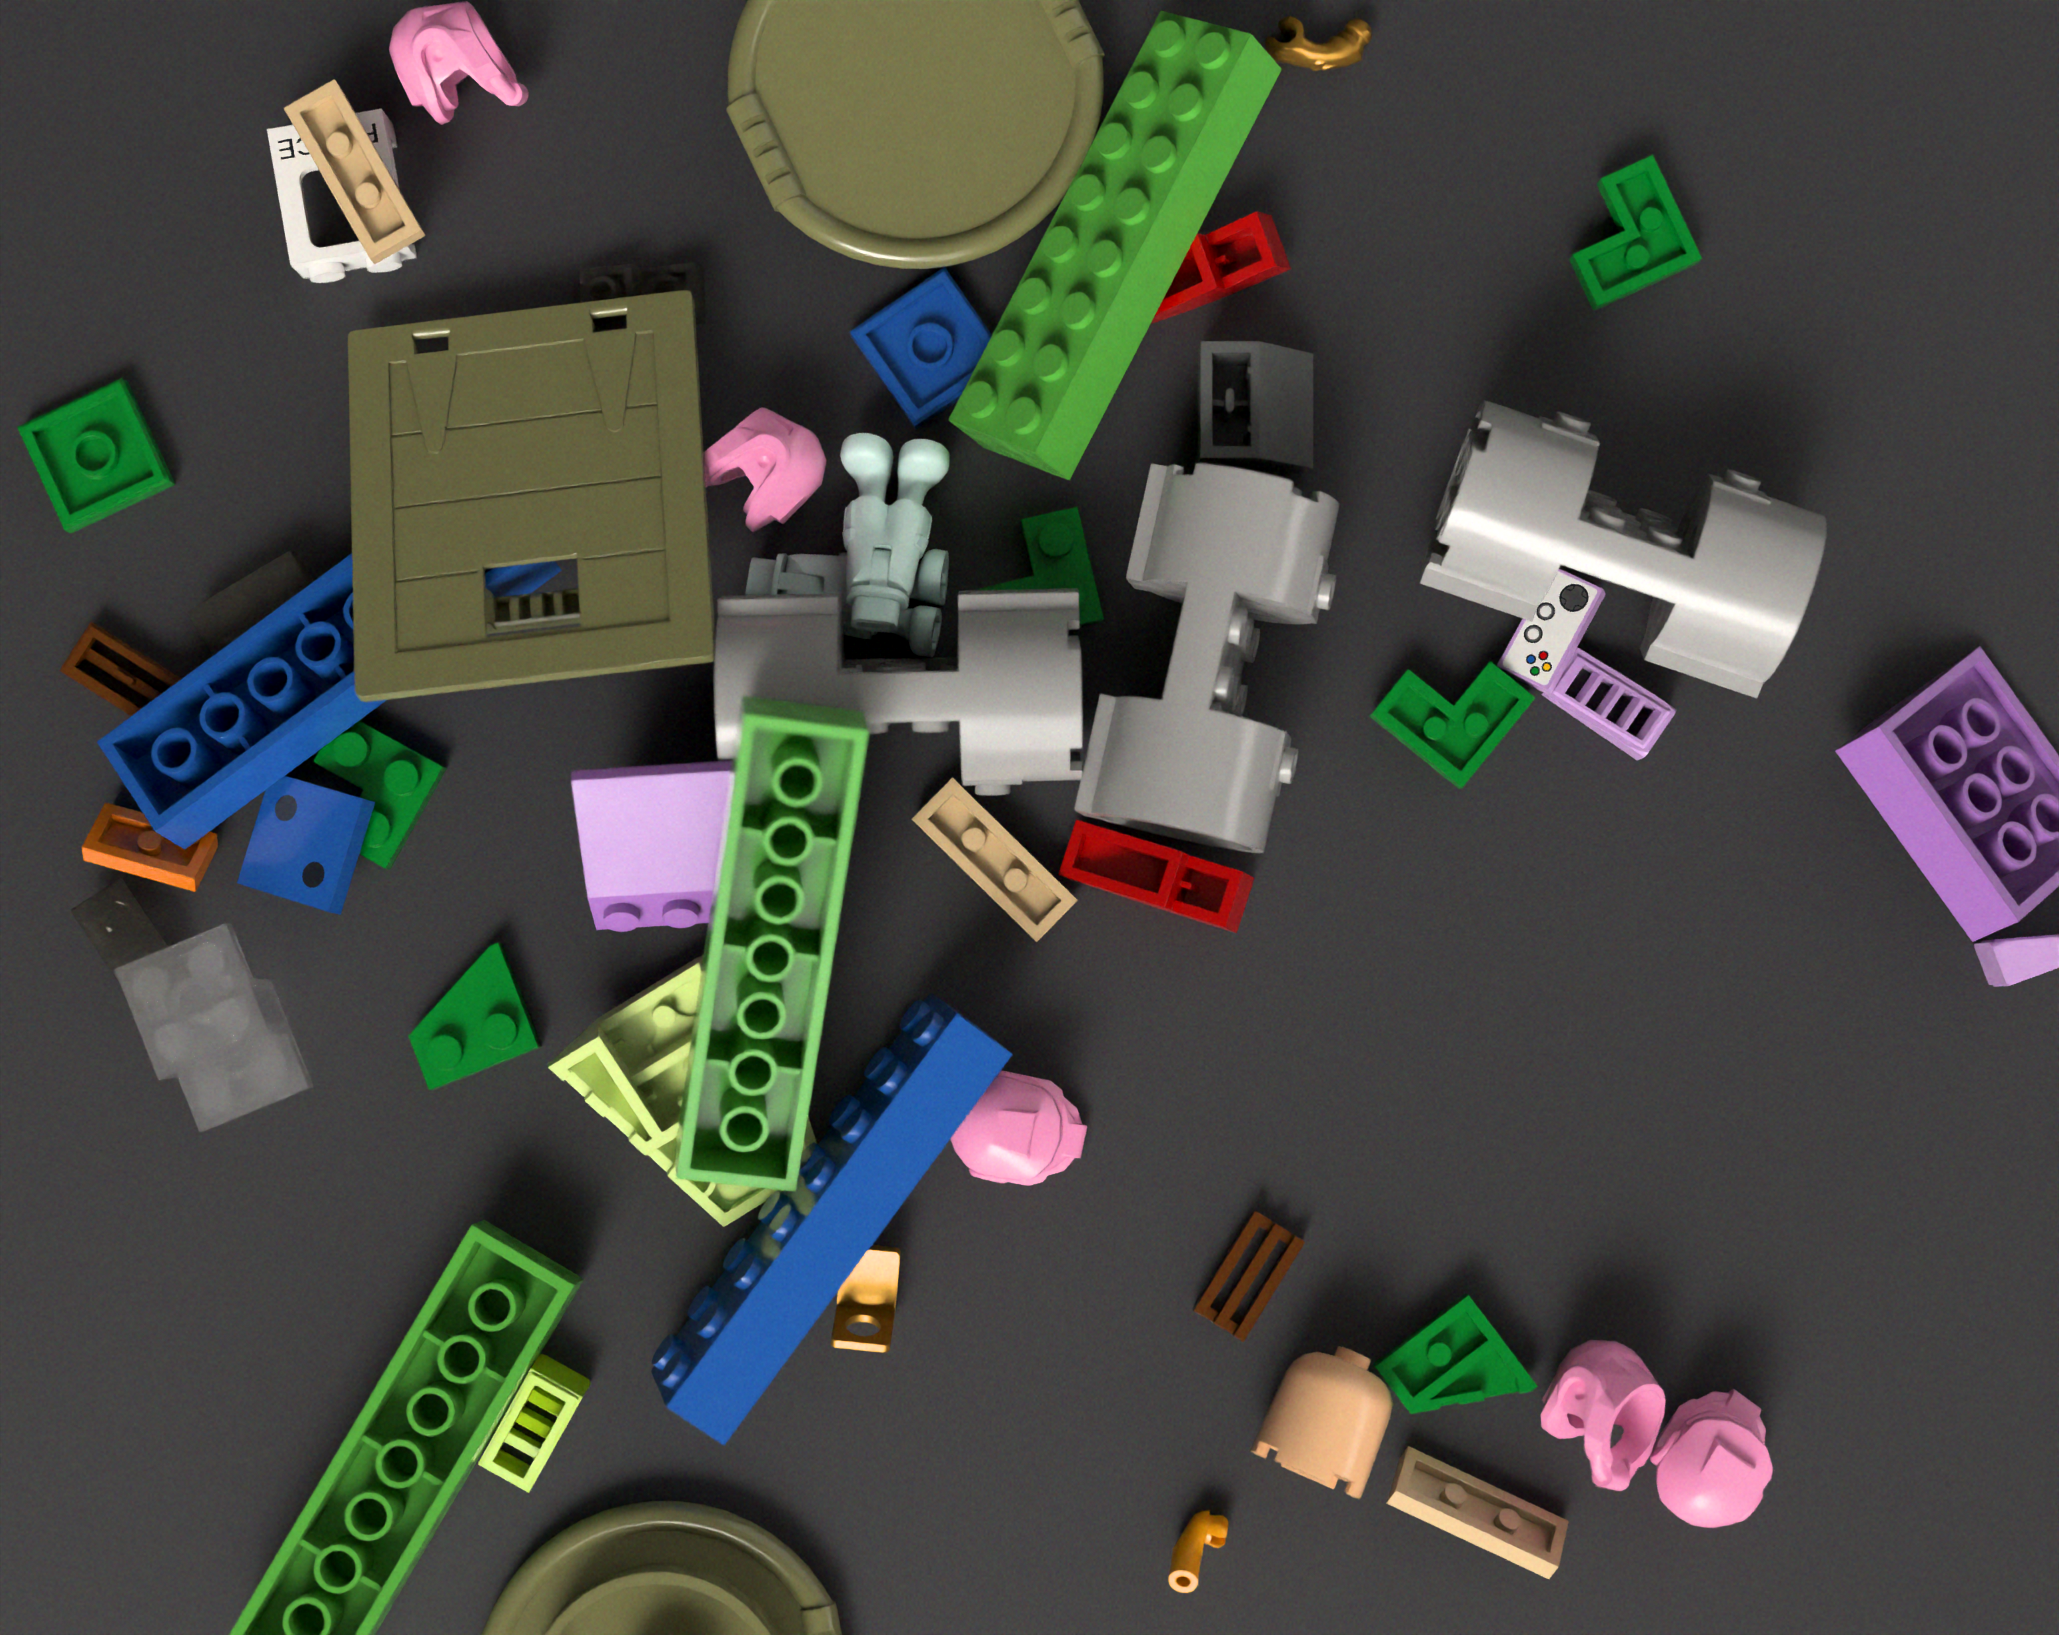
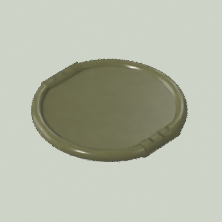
M747 0L738 20L731 44L727 83L729 106L726 111L774 211L780 212L807 236L845 256L878 266L899 269L947 267L978 259L1016 241L1037 226L1064 198L1087 155L1100 124L1104 99L1103 57L1105 54L1079 0Z
M648 1501L622 1505L584 1518L562 1530L539 1547L519 1567L504 1587L490 1612L482 1635H842L836 1601L831 1600L826 1589L809 1566L790 1547L772 1533L743 1517L704 1504L683 1501Z

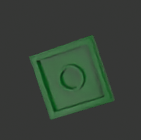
M123 378L17 427L66 532L73 533L176 485L128 381Z

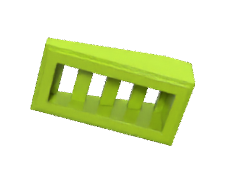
M541 1354L528 1372L478 1465L529 1493L588 1390L591 1381L549 1356ZM527 1401L558 1417L555 1423L526 1407ZM515 1422L545 1438L544 1443L541 1444L513 1428ZM505 1442L534 1458L531 1466L501 1449L503 1443Z

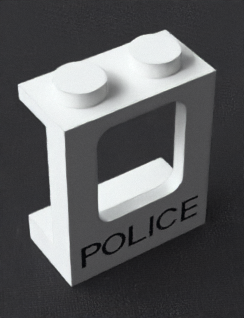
M382 109L356 113L399 188L392 148L397 147L392 122ZM293 125L267 129L290 265L303 278L310 277V281L315 283L333 282L344 278V271L367 267L369 272H388L400 268L402 260L417 258L413 244L406 246L376 264L370 260L360 241L323 248L314 246L311 238L302 180L308 172L319 169Z

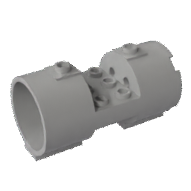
M1483 400L1478 407L1475 417L1480 419L1478 428L1481 430L1477 432L1468 429L1436 516L1435 530L1438 531L1436 539L1439 542L1430 539L1419 572L1420 583L1533 621L1538 605L1546 596L1561 564L1653 596L1646 633L1640 646L1644 660L1757 698L1763 683L1774 673L1789 648L1808 604L1825 545L1827 530L1825 516L1769 497L1764 492L1758 490L1761 481L1728 469L1724 478L1707 474V477L1693 495L1678 528L1671 526L1672 519L1647 509L1639 508L1636 516L1621 512L1622 510L1616 507L1617 501L1615 499L1588 490L1600 444L1597 436L1588 432L1591 423L1562 412H1557L1554 420L1542 416L1537 418Z
M1151 463L1126 579L1134 589L1149 591L1183 604L1162 700L1130 696L1113 697L1100 694L1074 810L1086 817L1100 819L1164 837L1235 851L1264 853L1276 796L1280 795L1282 782L1291 784L1293 781L1298 760V749L1290 747L1292 739L1286 731L1242 718L1246 705L1248 686L1241 684V675L1244 662L1253 663L1258 650L1260 629L1254 628V620L1281 624H1317L1320 609H1330L1335 591L1336 575L1328 574L1329 565L1327 561L1339 503L1333 497L1321 491H1313L1311 500L1301 497L1302 491L1292 486L1293 481L1255 471L1196 463L1194 475H1182L1184 467L1179 465L1163 466Z
M1077 588L959 591V657L846 659L841 593L728 595L717 599L715 717L719 762L732 761L741 698L742 696L863 711L869 733L887 732L888 725H891V722L912 721V731L941 732L949 730L948 724H950V721L960 720L963 786L975 785V794L978 795L1011 793L1010 785L1022 784V781L1081 780L1082 778L1080 752H1070V748H1082L1080 642L1078 635L1068 636V629H1079V594Z

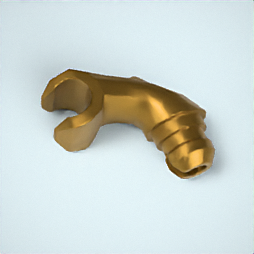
M1288 16L1280 19L1277 26L1283 34L1290 38L1291 42L1281 43L1274 37H1267L1265 46L1266 51L1275 62L1311 68L1313 71L1344 68L1363 60L1364 46L1372 39V29L1362 19L1355 18L1347 22L1342 32L1330 37L1326 43L1322 44L1304 37V28L1300 20Z

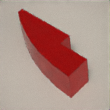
M1256 211L1206 235L1197 233L1151 324L1216 301L1290 270L1291 267L1272 215Z
M1077 819L1058 874L1062 877L1234 933L1238 931L1254 882V877L1243 871L1190 856L1176 849Z

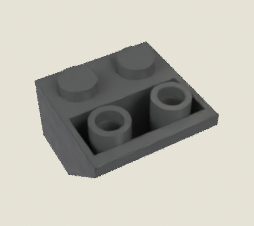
M1200 341L1197 353V463L1245 470H1312L1313 353L1261 341Z

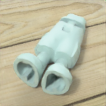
M858 433L845 438L840 453L843 466L856 480L859 489V497L852 500L845 507L842 532L844 547L847 550L846 580L848 590L846 602L853 606L850 624L860 630L895 632L898 629L900 612L906 610L909 605V596L913 589L919 559L923 557L929 543L928 538L932 516L922 506L928 490L940 482L948 472L950 453L942 444L933 440L913 439L906 442L899 453L897 501L892 505L885 504V495L892 471V449L885 439L877 435Z
M932 549L924 554L920 565L917 567L909 599L925 604L944 606L949 570L948 551ZM847 552L839 553L838 556L794 554L788 557L786 553H779L776 560L752 557L745 595L841 593L844 635L872 639V635L877 634V631L856 629L850 624L853 606L846 602L848 590L846 580ZM917 606L913 609L907 608L900 612L898 629L891 633L906 639L909 642L911 651L916 655L933 657L941 630L940 608L930 606Z

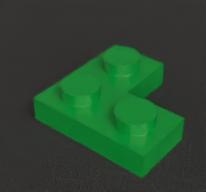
M1653 155L1611 173L1598 181L1596 185L1619 233L1574 253L1569 259L1593 311L1700 262L1702 259L1700 252Z
M1078 507L1021 519L1033 576L978 588V590L1077 588L1079 594V627L1103 622L1104 618Z
M1491 661L1484 666L1453 705L1408 669L1369 716L1454 786L1461 789L1534 701L1535 697Z
M360 720L321 748L313 761L363 789L359 798L375 802L360 855L389 870L392 868L447 770L444 766Z

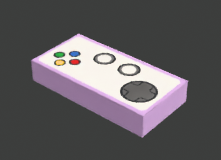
M1558 569L1546 596L1538 605L1533 621L1521 620L1497 667L1508 676L1551 696L1606 595L1604 589Z

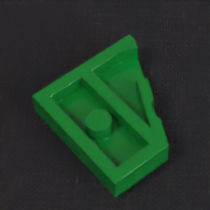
M502 943L490 945L408 1035L429 1090L442 1087L542 1047Z
M1464 1293L1373 1363L1374 1367L1410 1414L1436 1410L1441 1406L1459 1403L1463 1405L1484 1401V1398L1509 1393H1527L1538 1387L1467 1293Z

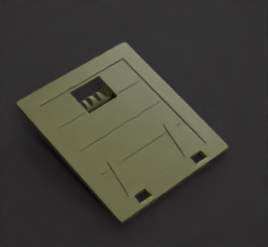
M680 290L349 332L348 375L355 693L361 701L371 702L698 664L715 660V627L695 301L690 291ZM626 315V329L595 332L593 319ZM448 337V350L418 354L416 340ZM577 558L579 588L494 597L486 589L485 569ZM580 623V626L487 637V634Z

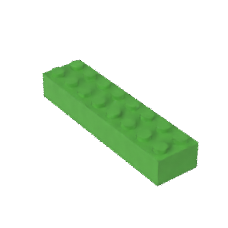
M1160 11L1097 132L1080 169L1070 184L948 419L983 448L1070 481L1282 70L1252 34Z
M742 696L675 1147L676 1179L796 1191L869 733L863 711Z
M485 1220L470 1226L229 1635H375L510 1407L528 1372L540 1356L583 1283L584 1278Z

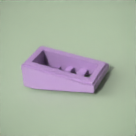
M1578 647L1551 696L1544 692L1541 694L1635 760L1642 759L1649 753L1677 711V709ZM1583 668L1591 675L1574 699L1565 692ZM1601 682H1604L1611 688L1596 710L1593 711L1585 705ZM1622 695L1630 700V702L1614 724L1606 719V717ZM1643 709L1650 716L1637 735L1634 736L1627 732V729L1640 710Z
M2059 934L1984 940L1981 943L1974 944L1988 984L1993 985V987L2011 986L2059 968Z

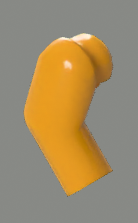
M1203 1510L1193 1515L1172 1550L1169 1584L1175 1591L1188 1593L1196 1589L1204 1544L1214 1548H1220L1225 1545L1229 1521L1225 1516L1210 1515V1510Z

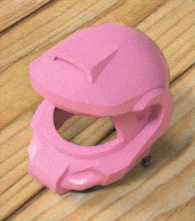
M468 1L411 9L394 26L389 52L396 73L412 106H424L439 124L442 125L450 122L453 118L454 109L459 105L456 85L469 75L481 87L491 94H495L506 105L521 106L527 101V88L517 82L516 74L492 38L480 15Z
M761 407L704 452L706 487L724 484L747 475L754 489L749 495L743 511L747 514L745 526L754 532L774 520L784 524L821 486L827 460L819 439L811 430L794 423L772 410Z
M1001 1070L951 1137V1142L957 1155L969 1167V1172L972 1176L1000 1183L1011 1182L1030 1186L1043 1182L1048 1175L1064 1171L1075 1158H1081L1087 1126L1082 1124L1078 1108L1063 1096V1090L1052 1081Z
M1589 1340L1572 1348L1558 1366L1556 1374L1542 1398L1544 1407L1541 1412V1427L1558 1439L1584 1435L1585 1452L1591 1462L1594 1484L1602 1488L1623 1491L1628 1487L1630 1479H1632L1637 1469L1644 1466L1652 1453L1664 1417L1666 1400L1662 1388L1642 1359L1633 1350L1616 1341ZM1613 1424L1621 1426L1624 1429L1622 1437L1615 1446L1610 1448Z
M1731 1389L1729 1392L1712 1391L1699 1399H1691L1677 1408L1655 1441L1650 1455V1461L1657 1466L1656 1484L1660 1500L1676 1516L1694 1526L1715 1528L1731 1525L1735 1522H1742L1756 1509L1763 1498V1490L1770 1481L1773 1471L1765 1445L1766 1428L1759 1416L1761 1408L1735 1389Z

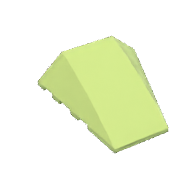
M699 956L597 1018L548 1063V1068L562 1081L566 1080L585 1097V1102L602 1117H607L629 1138V1142L645 1156L651 1157L667 1172V1176L725 1227L766 1202L777 1189L676 1179L675 1147L703 956ZM809 1117L807 1118L802 1152L811 1143L815 1142L817 1144Z

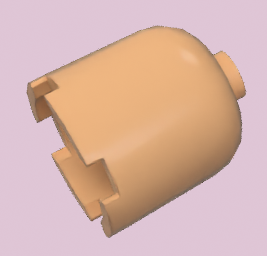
M1338 1346L1334 1356L1321 1352L1303 1354L1294 1360L1285 1372L1250 1451L1266 1458L1271 1448L1278 1452L1275 1461L1282 1463V1467L1332 1489L1335 1488L1338 1479L1346 1481L1348 1484L1344 1492L1351 1497L1360 1499L1391 1416L1393 1406L1391 1393L1383 1380L1367 1371L1371 1359L1357 1352Z

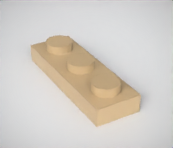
M335 79L284 107L285 112L368 257L374 264L426 236Z
M953 777L912 818L1036 942L1078 901Z
M1408 1446L1399 1458L1387 1504L1550 1579L1559 1567L1569 1523L1568 1520Z

